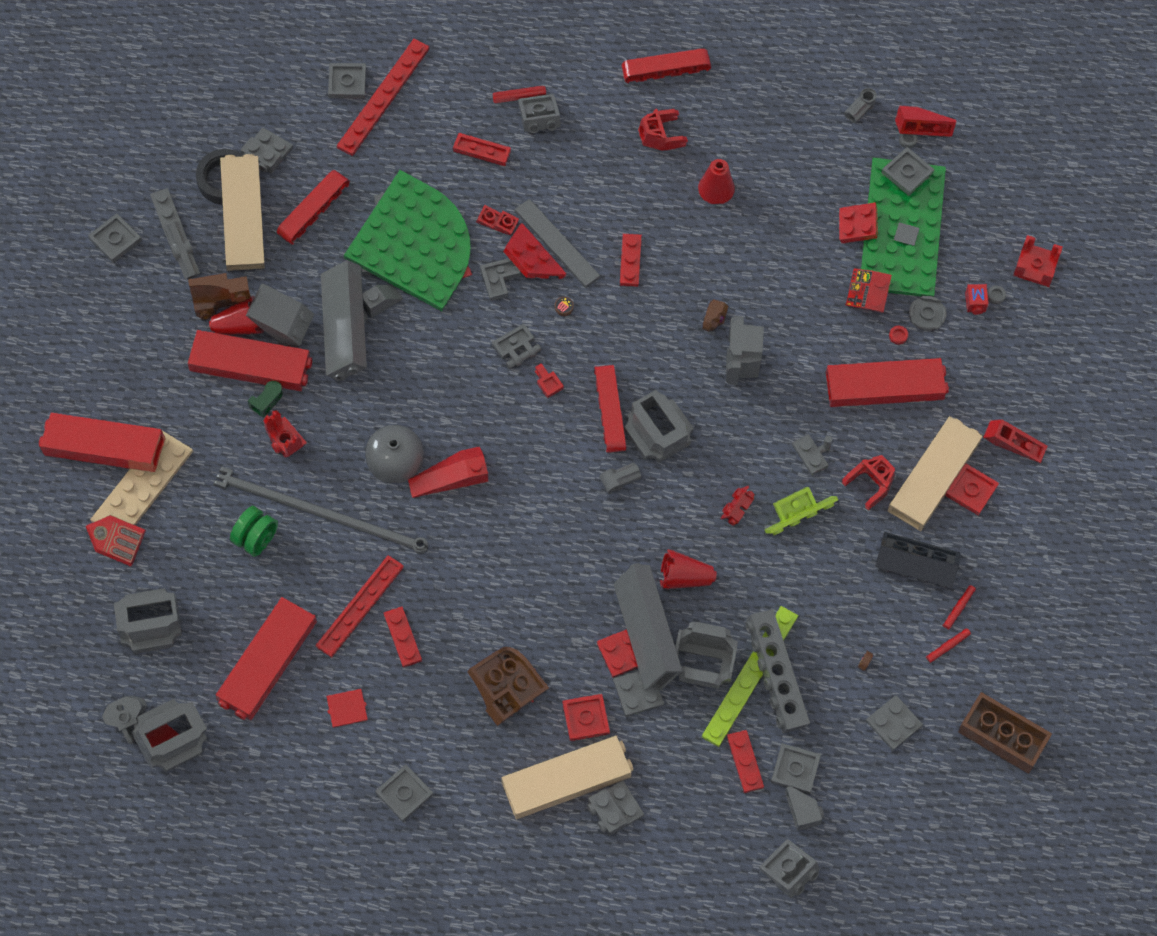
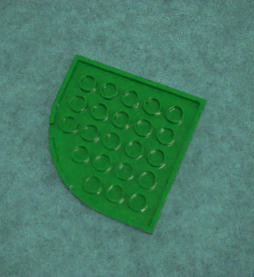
M399 170L347 249L344 259L360 265L362 269L443 311L466 272L470 257V237L461 213L445 195Z

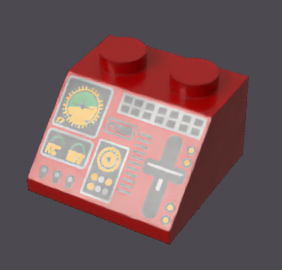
M854 269L846 306L883 313L892 275L870 270Z

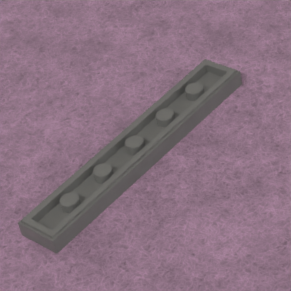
M530 199L515 208L517 215L585 289L600 278L596 270Z

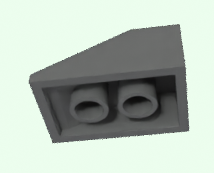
M265 284L260 285L246 314L250 320L279 343L289 347L300 346L315 315L302 303Z

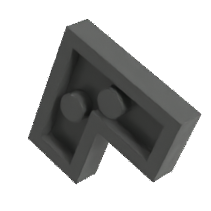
M508 258L480 265L489 300L493 301L508 297L504 280L521 276V271Z

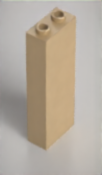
M246 154L243 157L227 155L224 158H220L227 271L265 268L258 156L253 154Z
M949 416L890 503L888 512L922 531L944 498L947 490L980 444L982 435L977 430L963 425L960 420Z
M613 736L503 776L502 785L515 818L525 817L631 778L633 766L630 759L626 760L624 753L626 749L623 742L619 741L617 736Z

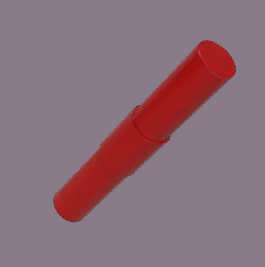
M972 585L968 586L944 622L943 627L948 630L951 628L975 592V587Z
M964 629L927 655V660L930 663L970 636L971 632L969 629Z

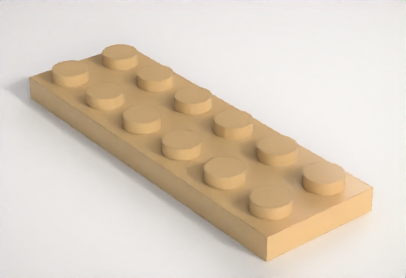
M163 431L166 439L156 471L149 472L130 469L90 519L91 522H96L112 515L136 525L192 454L193 450Z

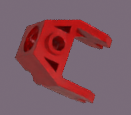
M655 109L653 113L644 116L638 129L642 145L661 151L685 147L686 142H688L687 137L676 136L667 138L662 124L677 120L679 111L675 109L658 111V109Z
M274 410L270 417L268 415L265 417V430L272 441L271 446L277 454L281 452L284 457H289L307 444L285 416L281 419V414L278 411Z
M883 455L869 460H862L860 464L842 479V484L846 486L860 474L867 473L880 487L879 491L865 503L867 510H870L887 496L895 477V468Z

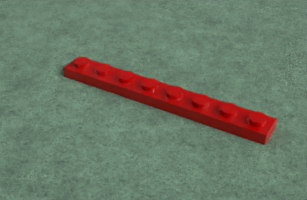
M416 39L412 40L337 144V149L351 156L355 154L429 50L428 45Z

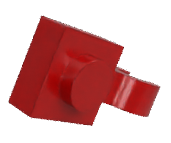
M542 363L535 367V373L540 378L537 380V384L547 398L564 389L563 384L554 371L548 374Z

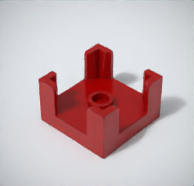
M1027 235L1013 276L1049 287L1063 246L1054 244L1051 251L1034 246L1036 238Z

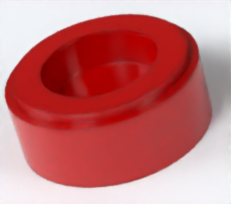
M894 326L890 330L889 339L894 344H904L908 339V331L903 326Z

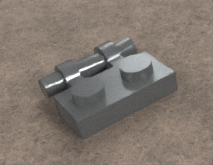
M525 324L520 325L492 342V346L502 360L508 356L511 358L510 361L506 362L508 369L522 365L523 361L528 358L532 359L536 356V353L542 350L539 344L533 347L530 345L534 341V336ZM522 348L525 349V352L520 355L516 354V351Z

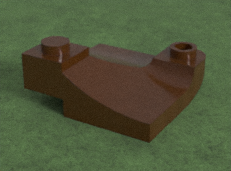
M223 273L188 279L195 314L203 320L216 315V311L219 308L233 306L246 299H251L247 276L228 279L227 274Z
M511 647L500 648L467 671L485 702L487 708L485 711L497 726L549 689L527 658Z

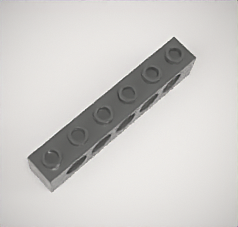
M774 610L751 614L746 619L745 626L753 640L751 642L754 652H757L759 670L763 671L765 677L764 686L766 690H769L771 696L770 705L773 710L775 709L777 715L776 724L781 729L782 734L805 728L810 724ZM760 630L766 631L768 637H763L760 634ZM766 649L772 650L774 656H769L766 653ZM772 668H777L780 675H775L772 672ZM778 687H783L786 695L781 694ZM784 706H789L792 709V714H788Z

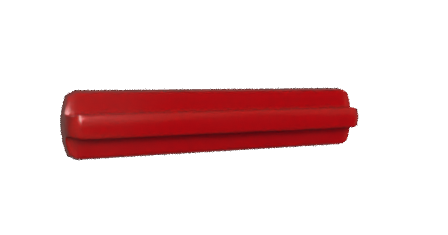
M545 86L494 92L492 94L493 102L501 103L546 95Z

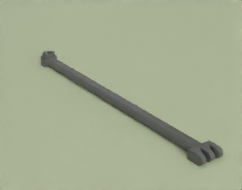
M221 467L219 472L226 475L217 474L216 476L217 479L223 482L215 480L213 483L214 486L226 489L229 485L412 548L418 554L425 553L428 548V542L425 538L413 539L233 477V470ZM422 542L424 545L419 547L417 543Z

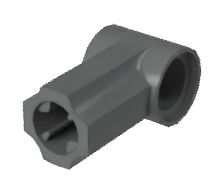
M872 88L863 89L860 96L844 112L847 119L857 123L869 110L873 109L876 103V91Z
M631 463L617 470H606L599 477L607 493L612 494L611 492L617 489L620 491L623 486L641 479V474L637 464Z

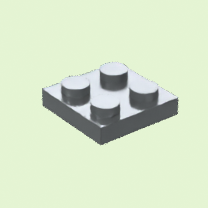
M329 63L328 98H365L366 63Z
M906 147L882 169L881 173L909 196L934 173L935 169Z
M117 213L88 235L89 240L112 263L142 241L141 237Z
M639 671L613 678L625 717L664 706L659 690L644 689Z
M896 695L866 719L868 725L892 751L923 726L919 719Z
M782 743L771 783L786 788L791 786L800 792L810 794L821 754Z
M406 764L375 791V794L402 822L433 796V792Z

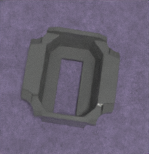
M734 316L730 321L728 336L730 347L727 348L725 375L726 382L731 385H738L739 377H758L761 365L764 327L744 324L743 316Z
M655 390L632 403L631 412L627 414L628 423L624 426V431L643 459L653 458L659 463L691 444L690 435L693 433L694 428L673 399L668 400L665 395ZM654 406L660 407L675 430L663 436L646 411Z
M165 588L127 594L120 601L114 603L117 632L120 636L122 646L130 647L133 654L171 648L174 646L175 639L178 636H182L177 597L174 593H167ZM164 602L172 605L173 615L129 622L127 612L129 608Z
M691 622L687 629H679L675 646L677 655L679 651L722 659L720 674L681 666L682 672L678 675L679 681L719 689L723 683L731 682L738 641L732 638L729 629L700 622Z
M172 699L137 717L138 724L132 731V734L151 768L159 767L168 772L202 754V743L207 739L205 736L207 727L193 702L178 703ZM183 715L186 716L192 727L191 729L153 748L151 747L145 734Z

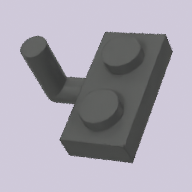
M809 434L792 442L793 448L811 476L828 468L829 465L822 456V453L830 449L832 443L831 436H826L823 445L819 447L815 445Z

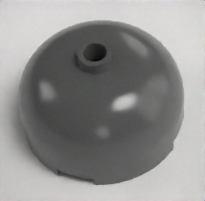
M384 426L374 432L367 442L365 449L366 463L370 472L383 482L402 483L408 481L422 467L424 460L422 442L414 431L405 426Z

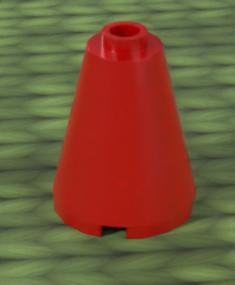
M722 159L712 161L699 181L698 191L704 201L710 204H724L734 195L735 185L728 163Z
M252 296L251 299L239 302L212 316L211 321H209L210 330L223 335L263 333L264 330L260 329L257 324L246 316L255 297Z
M668 549V553L664 554L661 565L664 581L660 580L661 588L710 586L712 582H715L717 572L714 571L713 566L674 550Z

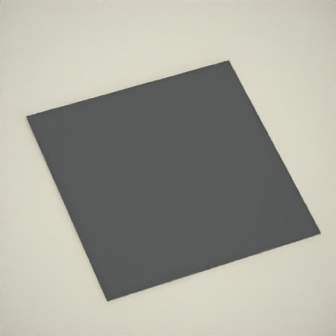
M899 222L894 240L914 246L919 228Z

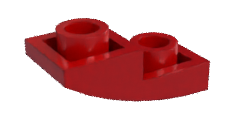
M484 205L476 223L511 235L519 218L505 211L500 213Z

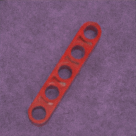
M695 49L626 60L622 63L621 67L626 83H629L630 81H647L650 78L660 79L669 75L671 77L679 76L682 73L688 72L689 74L698 73L701 70L709 71L711 63L706 49Z
M332 170L279 225L277 235L293 245V242L307 231L305 229L318 219L317 216L321 212L324 213L330 206V203L343 193L342 190L349 186L350 180L336 170Z
M614 365L594 367V374L596 375L597 392H599L598 400L601 409L602 427L604 426L603 434L607 447L606 453L626 451Z

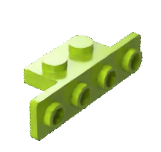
M805 487L773 503L780 522L764 530L769 534H779L784 531V527L788 525L790 527L795 526L801 522L800 519L804 517L811 518L818 514V510L822 508L826 510L833 507L834 502L838 501V497L830 496L816 503L810 488Z

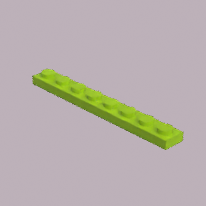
M781 606L775 616L784 641L798 615ZM766 631L763 634V637H768ZM766 649V653L769 656H774L772 650ZM752 652L702 734L703 739L717 747H720L763 676V671H760L757 661L759 659L757 652Z

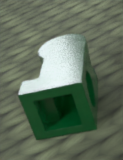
M277 381L268 382L265 390L257 398L252 396L248 400L249 408L264 418L282 398L281 384Z

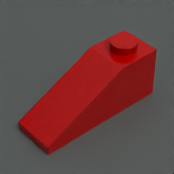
M899 106L895 119L900 134L950 137L953 135L956 125L955 119L913 106Z
M1002 419L990 421L983 437L996 446L1041 463L1048 447Z

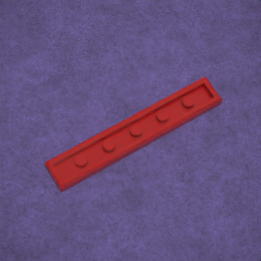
M388 555L315 645L316 648L332 658L402 571L404 565Z

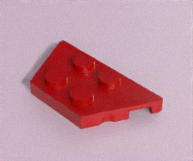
M523 223L520 224L503 252L526 278L539 277L548 279L549 276H558L559 279L564 278L567 273Z

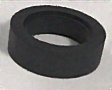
M219 149L208 153L200 160L196 169V180L201 194L207 200L216 204L223 205L222 190L211 187L207 182V176L214 167L221 165L220 158H224L227 155L244 156L240 152L231 149Z

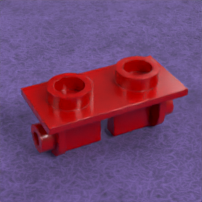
M749 486L738 488L733 493L732 497L734 499L723 508L722 512L724 514L720 519L728 518V523L733 526L739 523L745 514L740 507L747 510L754 500L755 494L752 491L747 492Z

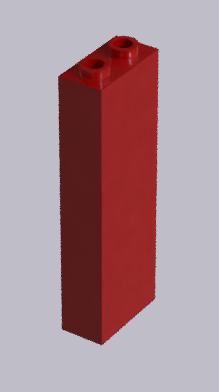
M197 330L187 364L189 371L263 385L270 381H277L281 384L282 388L302 391V387L307 385L308 375H306L307 369H311L313 358H310L309 350Z
M941 358L827 365L826 369L830 407L944 400L945 395L949 392L948 382L944 380L946 367L942 365Z
M50 413L49 419L45 422L44 434L39 439V447L45 456L155 472L166 438L162 429Z
M281 597L216 693L218 705L225 710L230 708L236 711L235 715L243 720L246 718L252 720L317 623L316 616Z

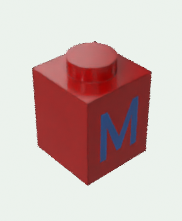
M968 284L965 291L967 312H972L974 315L986 312L988 307L987 284Z

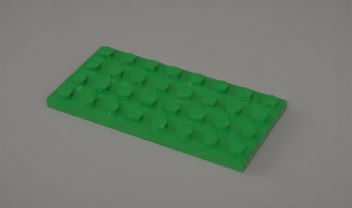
M872 158L868 204L875 202L877 204L878 238L864 240L861 269L892 275L888 293L934 297L946 167L930 165L935 169L934 173L908 196L881 173L882 169L892 160ZM899 222L919 228L914 246L894 240Z

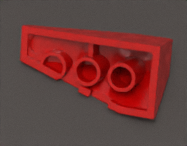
M475 447L455 453L408 479L412 498L488 482V471L481 448Z

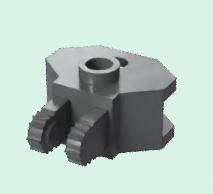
M125 696L108 704L102 717L105 724L118 727L119 731L123 732L127 742L131 745L134 743V737L130 727H137V717L144 714L147 704L143 698Z

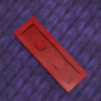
M458 133L453 146V152L506 166L511 153V147Z
M623 234L620 286L638 287L641 252V235Z
M403 607L384 612V617L402 667L422 662Z
M747 730L728 734L727 739L743 792L747 793L763 789V781Z

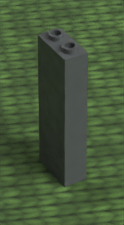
M348 260L321 274L326 376L336 381H343L347 377L367 368L361 266Z
M635 563L613 585L644 689L662 690L682 672V668L650 565Z

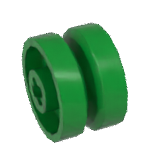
M251 506L242 513L235 523L230 534V542L237 547H244L245 552L256 557L263 552L273 539L278 527V520L270 515L264 516L262 510L256 506Z

